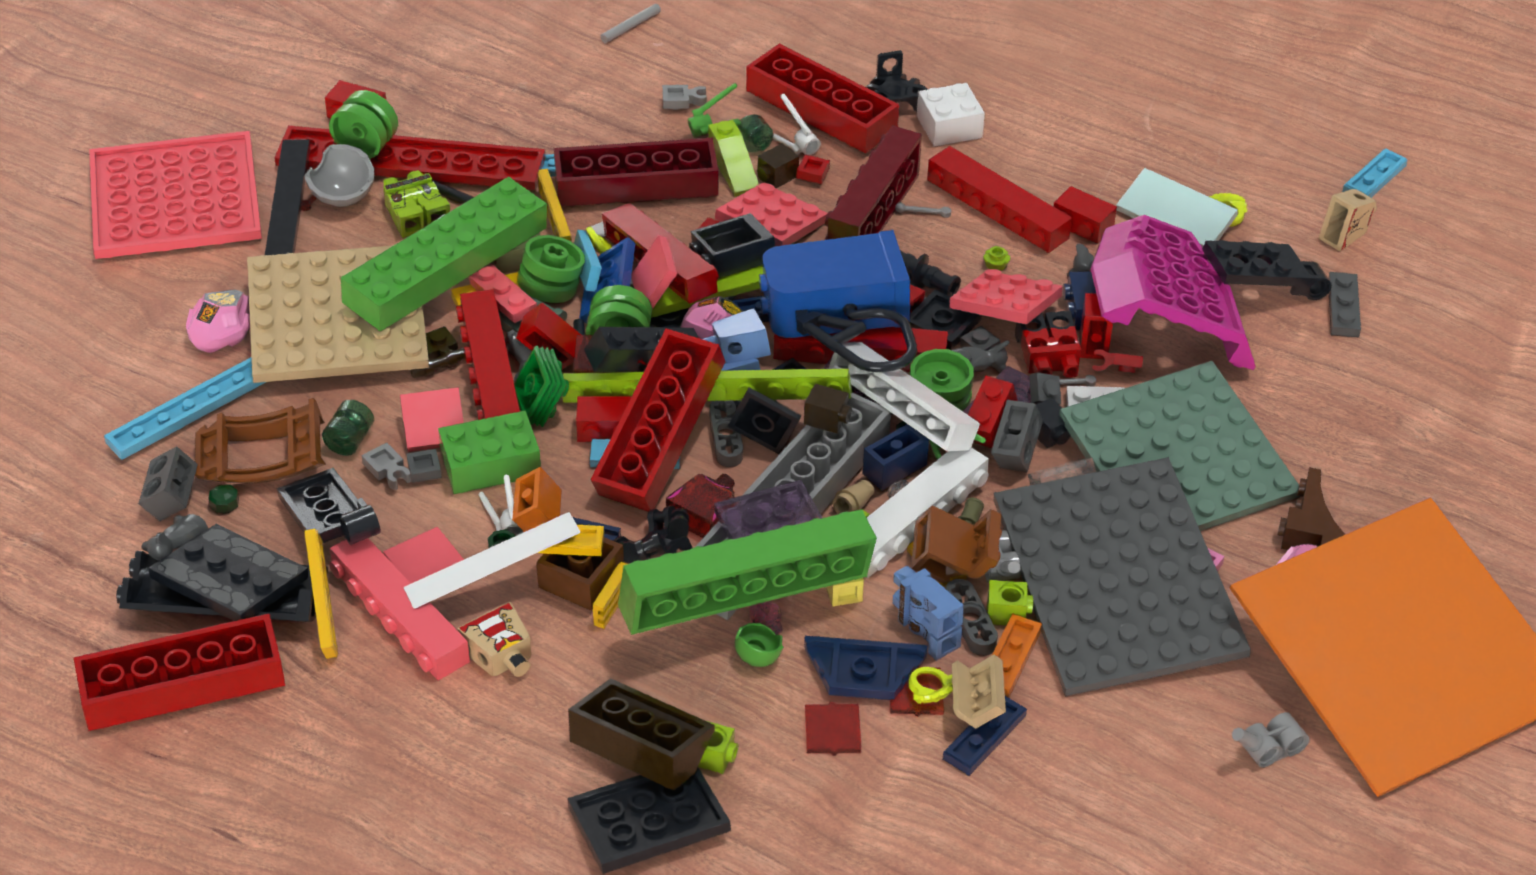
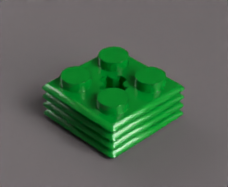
M538 345L532 350L514 382L520 410H526L531 425L535 423L536 426L540 424L543 427L549 418H553L556 413L557 403L561 397L566 396L569 389V382L564 379L562 373V363L557 359L554 349L549 350L547 347L544 350L543 346L539 348Z

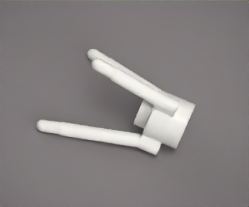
M782 94V100L802 129L795 134V144L771 132L772 139L789 147L797 155L801 152L806 155L815 154L821 146V141L808 128L787 96Z
M504 475L508 508L503 511L500 519L484 492H480L479 497L495 524L496 531L508 530L517 536L524 532L512 520L514 505L509 475Z

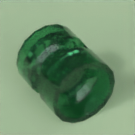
M343 401L322 432V440L325 445L340 455L348 456L354 454L374 424L375 419L372 411L359 401Z

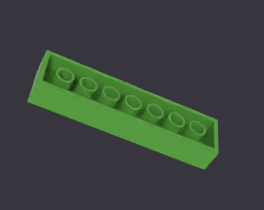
M507 177L342 276V303L381 332L546 229L547 203L510 177Z
M860 509L851 512H841L838 515L822 519L815 518L809 522L792 526L786 525L763 533L756 532L750 536L733 540L726 539L720 543L708 546H697L674 554L667 553L653 559L634 561L623 565L618 607L630 634L633 635L864 578L868 574L877 537L863 510Z

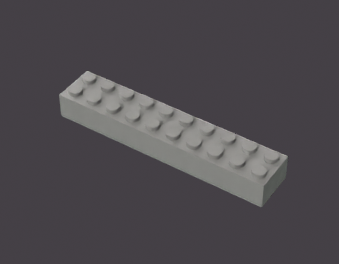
M852 393L851 399L848 400V406L852 407L850 419L847 424H842L837 434L806 425L695 547L708 546L720 543L726 539L733 540L750 536L756 532L763 533L786 525L792 526L818 518L833 501L835 494L842 490L863 466L864 448L890 434L891 412L877 403ZM737 609L716 615L728 620Z

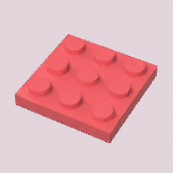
M761 183L717 208L715 219L723 222L751 213L774 236L776 247L792 244L825 224L828 213L818 209L816 205L808 204L797 199L792 194L776 189L771 184Z
M989 269L950 297V308L1028 324L1062 296V286L1053 284L1050 280L1041 279L1036 281L1027 279L1025 275L1002 274L1000 270Z

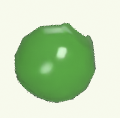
M748 623L740 627L736 634L735 650L741 660L747 664L765 667L773 664L780 656L784 648L782 646L783 637L775 635L769 627L761 623Z

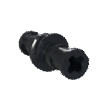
M900 250L911 285L921 289L926 286L950 297L958 292L961 284L959 276H951L940 268L929 265V256L927 254H922L917 259L914 255Z

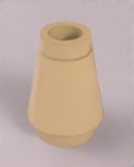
M862 480L859 483L839 490L833 499V507L836 513L862 509L874 494L873 485L867 480Z

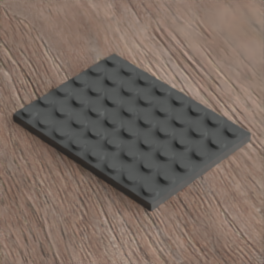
M1169 457L994 493V504L997 512L1001 513V523L1004 530L1009 534L1012 551H1015L1019 557L1021 577L1023 582H1027V594L1033 595V610L1037 621L1042 623L1041 632L1065 696L1250 657L1251 648Z

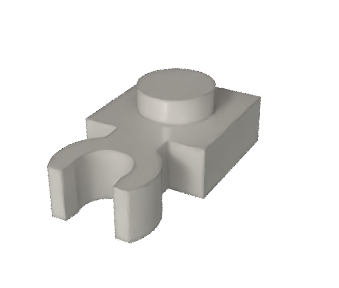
M662 85L663 109H688L689 104L703 106L707 103L706 87L704 86L688 89V85Z
M388 443L362 455L363 465L378 480L387 477L388 485L391 489H398L396 480L398 478L404 479L407 483L411 482L410 471L404 467L403 458Z

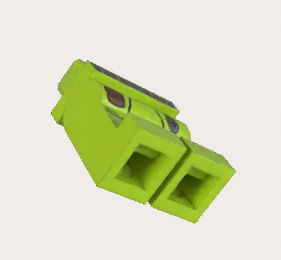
M419 170L410 172L406 180L398 182L396 178L391 177L383 181L385 206L402 238L411 236L434 222L431 220L432 214L442 216L450 212L449 202L446 198H442L429 173L423 175ZM412 221L416 223L412 228H405V222Z

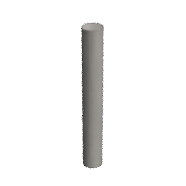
M654 4L601 34V40L607 43L660 13V6Z

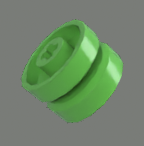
M367 90L355 91L332 115L329 122L330 134L336 144H347L359 148L369 156V159L379 154L385 144L395 135L399 126L398 117L387 100Z
M541 235L531 238L525 244L523 260L517 275V283L526 294L540 301L550 303L568 301L577 292L579 276L582 274L585 263V255L577 245L561 237Z
M606 286L597 291L591 300L586 325L588 342L598 327H650L652 306L649 299L641 291L630 286Z
M934 349L923 352L915 357L910 365V376L964 413H967L971 406L974 368L970 361L960 353L948 349Z

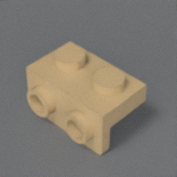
M992 655L971 668H968L960 661L952 663L953 710L959 719L964 720L976 729L1006 712L1003 660L996 655Z

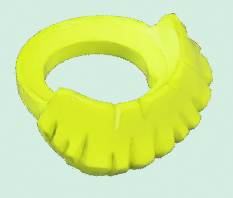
M1219 193L1209 196L1237 209L1238 215L1229 227L1242 223L1245 213L1248 212L1247 204L1242 196L1232 193Z
M591 226L586 228L593 247L600 254L613 247L606 239L596 234Z
M933 667L918 668L909 677L908 685L914 693L913 699L918 704L922 702H938L940 699L946 698L953 691L952 675H947ZM921 674H932L940 679L942 688L933 690L923 687L916 678Z

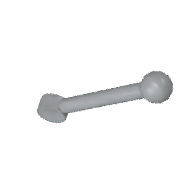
M898 203L895 207L898 213L905 211L941 214L945 218L950 217L952 211L949 207L936 209L905 206L904 203Z
M1087 375L1085 378L1060 379V385L1085 384L1086 386H1095L1096 377Z

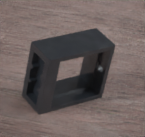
M751 213L691 231L692 242L689 243V248L699 254L701 258L716 268L719 278L763 265V254L768 249L775 247L774 236Z

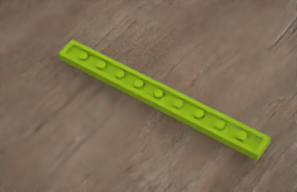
M849 369L721 371L707 401L742 400L748 388L754 389L774 400L807 399L815 384L849 393V399H851ZM644 372L563 373L564 379L569 382L568 393L565 397H562L563 402L577 403L578 396H632Z

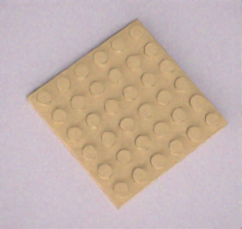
M392 246L247 257L253 383L429 368L423 305L380 332L342 303L341 277Z

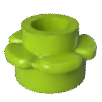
M999 246L986 250L983 256L988 269L1002 271L1010 262L1008 252Z

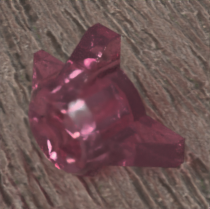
M767 601L748 606L750 608L749 617L751 623H761L769 627L776 635L781 634L783 631L780 622L782 614L776 603Z

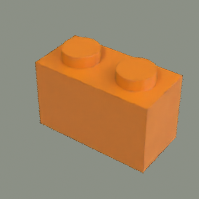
M541 466L517 478L515 482L512 520L523 532L560 516L562 489Z

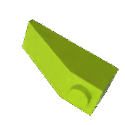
M734 120L708 125V138H713L718 168L734 196H740L759 185L743 136Z

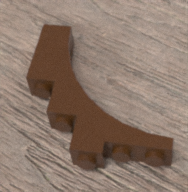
M1309 467L1307 479L1301 478L1297 496H1301L1303 499H1297L1295 507H1289L1287 518L1281 517L1277 535L1283 536L1281 549L1289 550L1291 546L1295 547L1303 544H1312L1318 547L1346 535L1333 520L1325 504L1321 489V469Z

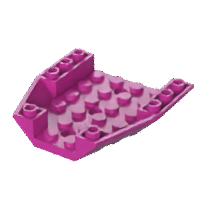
M1142 215L1105 229L1090 268L1102 317L1112 323L1119 322L1128 326L1134 314L1140 308L1145 313H1155L1166 317L1173 323L1180 322L1191 326L1198 332L1205 331L1216 335L1223 341L1228 361L1239 368L1245 367L1251 370L1256 368L1229 284L1222 282L1192 232L1147 215Z

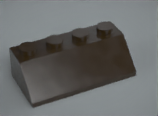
M611 678L568 709L570 742L671 790H675L695 774L715 731L714 724Z

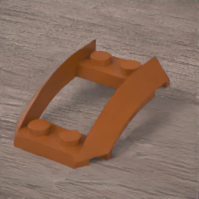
M311 398L308 399V405L297 409L290 406L278 411L254 416L232 417L225 416L223 413L217 414V421L209 428L204 425L195 432V462L198 464L195 476L200 480L216 482L260 483L290 478L326 465L321 458L320 424L325 422L317 401ZM288 436V460L256 468L228 469V441H255Z

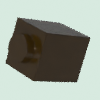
M782 143L758 155L757 177L761 181L773 185L775 188L796 178L799 155Z
M815 384L804 403V424L837 434L842 424H847L851 416L852 407L848 406L849 393Z

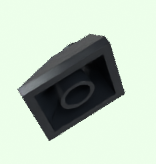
M748 388L727 427L780 454L799 422L801 414L754 389Z

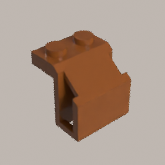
M932 505L915 521L911 569L919 572L925 568L931 574V578L941 583L950 582V577L962 575L971 578L982 577L990 568H994L1000 560L1001 513L990 509L972 525Z

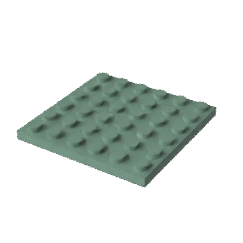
M1213 361L1060 409L1059 415L1065 422L1066 429L1094 472L1169 457L1200 531L1300 497L1297 496L1298 482Z

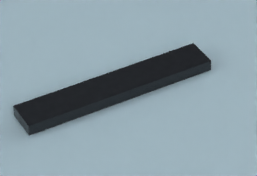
M309 140L282 141L264 256L295 253L305 187V174L307 173L311 147Z

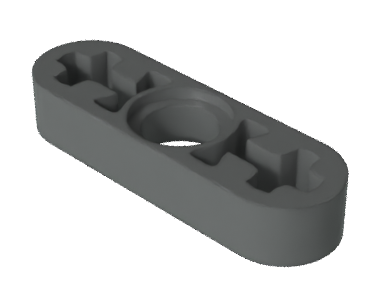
M711 401L709 417L717 462L724 467H735L743 460L741 434L727 427L736 411L735 402ZM721 411H725L726 417L721 418ZM722 429H730L733 431V433L730 435L720 434L719 431ZM726 446H731V454L727 452Z
M965 579L950 581L946 586V590L961 603V596H965L962 603L964 605L963 615L974 613L979 616V619L975 621H970L963 617L961 625L962 635L969 649L981 656L992 654L997 645L998 633L974 586ZM978 631H980L982 638H978Z

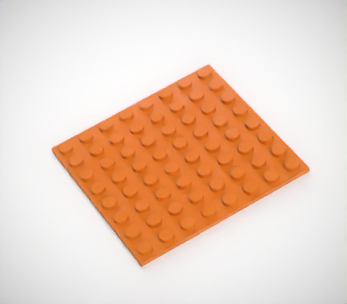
M1431 497L1233 583L1229 587L1377 797L1536 721V633Z

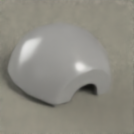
M333 144L328 146L323 152V157L318 167L314 170L312 168L308 170L305 174V180L311 193L321 202L337 207L351 206L363 199L371 190L374 182V167L369 160V156L361 149L347 144Z

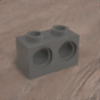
M1007 400L991 451L999 468L1028 472L1043 423V418L1036 404Z
M177 446L152 459L138 504L159 521L187 507L198 464Z

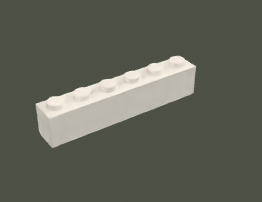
M845 342L842 344L864 360L871 362L888 361L862 342ZM834 352L829 369H849L851 385L945 451L971 449L980 426L979 422L901 369L889 372L864 371L853 366Z
M972 447L970 450L948 451L869 515L867 520L877 539L867 578L877 570H882L896 554H901L906 550L909 543L914 540L915 521L932 505L948 513L956 504L964 502L968 494L974 489L982 487L989 476V458Z

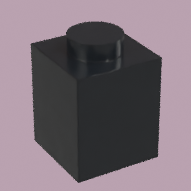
M1053 398L1037 404L1036 406L1043 418L1038 440L1047 449L1056 444L1062 445L1066 443L1071 435L1065 427V422L1059 415L1062 407Z

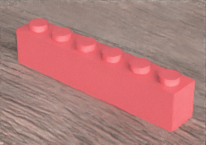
M369 538L351 545L345 539L330 547L331 562L329 566L333 575L337 579L342 578L350 593L354 597H360L371 615L376 614L385 630L389 634L393 633L399 639L402 648L407 653L411 652L417 658L423 671H429L437 680H440L470 663L468 641L430 602L415 609L413 608L404 590L405 586L412 583Z

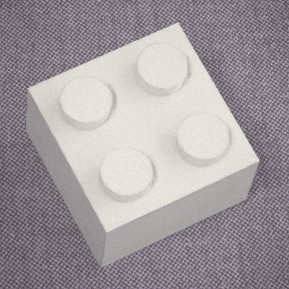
M967 83L918 91L917 118L934 147L983 138L985 113Z

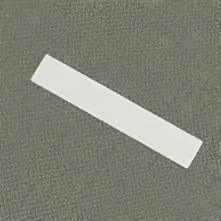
M570 512L565 513L404 587V590L415 609L579 534L580 530Z

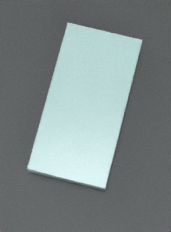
M1147 168L1142 170L1116 204L1117 211L1132 218L1147 215L1192 232L1202 248L1206 240L1219 241L1237 217V209Z

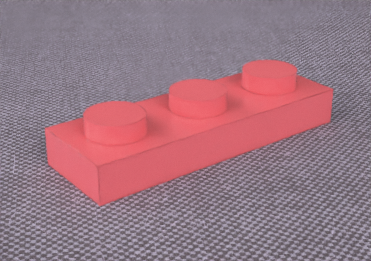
M493 264L483 267L469 276L470 285L477 291L494 289L498 309L514 324L521 321L526 313L537 306V302Z

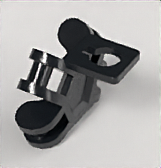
M901 50L878 54L876 77L870 81L866 88L896 103L908 102L914 111L917 112L918 91L928 90V88L920 85L918 78L913 77L907 80L906 74L902 73L903 53ZM890 58L896 59V64L892 67V70L887 72V69L883 67L884 62Z
M666 506L663 511L658 509L648 511L649 531L644 538L632 541L624 536H619L613 540L623 545L624 561L628 563L651 559V556L657 553L662 556L667 553H677V549L687 551L693 548L687 537L690 521L689 514L685 509H676L674 506Z

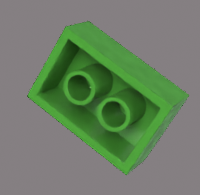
M526 410L438 428L440 452L453 494L504 484V475H509L510 482H515L517 478L541 466L540 450Z

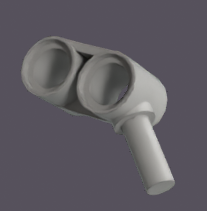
M1002 530L999 541L1000 560L994 568H990L985 573L988 583L989 580L1008 581L1019 579L1021 576L1019 557L1015 551H1012L1008 532Z
M1288 712L1274 717L1266 728L1262 723H1256L1249 726L1246 730L1235 728L1232 732V738L1242 744L1259 767H1267L1287 756L1296 755L1303 751L1310 742V737Z

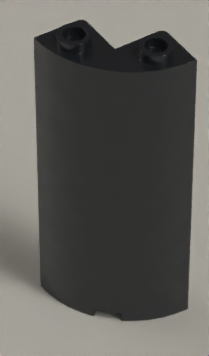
M144 551L135 552V558H132L129 564V575L132 578L123 577L122 585H119L117 588L116 600L120 604V609L223 616L151 579L148 568L157 563L158 560L153 559ZM302 565L308 568V579L255 616L270 614V618L274 620L312 622L316 618L309 565Z

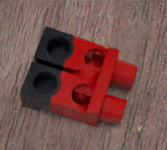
M1071 311L1047 312L1045 320L1043 314L1040 313L1031 321L1037 323L1035 330L1027 328L1025 324L1016 322L1015 338L1017 343L1021 345L1028 374L1043 373L1052 375L1053 371H1062L1063 376L1066 378L1078 376L1081 346L1078 341ZM1055 320H1064V327H1057L1053 322Z

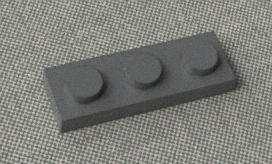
M1329 272L1328 279L1332 283V288L1328 293L1331 335L1359 338L1361 321L1357 274L1345 272Z

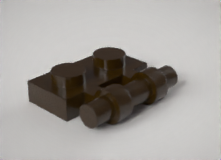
M445 326L426 333L429 368L412 369L410 372L413 378L422 375L428 377L433 375L435 370L445 366L448 368L456 366L458 361L465 359L464 349H458V342Z

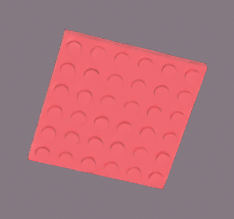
M250 131L89 149L93 251L95 259L262 239Z

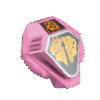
M236 289L205 293L202 299L198 300L194 309H189L186 322L189 340L197 349L207 353L215 352L227 345L232 347L239 344L246 337L250 329L249 296Z
M720 296L693 304L688 309L683 318L681 328H694L700 339L714 336L713 322L744 311L731 300Z

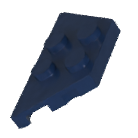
M805 636L804 648L828 694L833 696L895 700L909 681L911 673L918 669L926 659L928 645L818 636Z

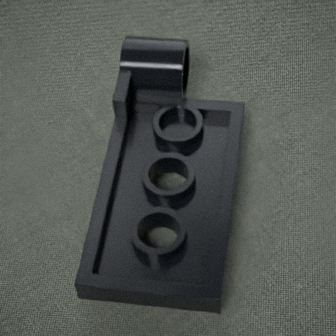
M1206 240L1202 248L1224 284L1292 286L1290 290L1292 295L1306 296L1310 300L1324 298L1332 288L1331 281L1317 262L1300 261L1290 244Z
M334 468L277 488L279 499L302 531L316 529L322 539V543L344 536L351 545L381 533L379 521L372 506L367 505L363 498L357 499Z

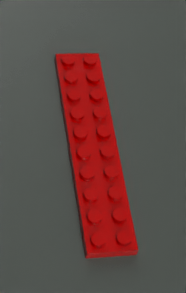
M288 125L282 141L309 140L311 147L307 169L312 168L313 170L320 164L323 152L328 146L336 144L330 134V129ZM394 135L379 154L369 160L374 167V175L407 178L410 172L419 170L423 175L429 173L432 180L483 186H494L505 178L510 177L527 190H536L538 184L537 172L544 165L546 153L545 149ZM282 141L274 157L275 166H279Z

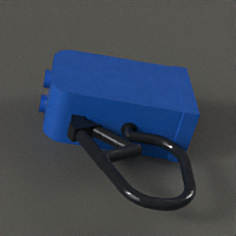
M893 230L869 235L772 247L763 254V274L759 275L761 292L764 291V297H760L762 314H767L773 333L785 338L812 336L853 366L868 372L895 371L907 366L915 358L917 343L910 325V278ZM894 326L895 328L901 327L907 351L902 357L892 361L871 362L860 358L842 344L864 333L867 329Z

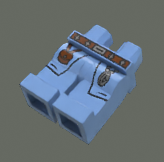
M909 566L896 571L893 582L900 588L893 595L892 603L899 609L898 621L903 626L909 625L911 632L922 636L929 643L928 653L936 661L960 648L964 605L935 579L931 578V574L925 568L917 573Z

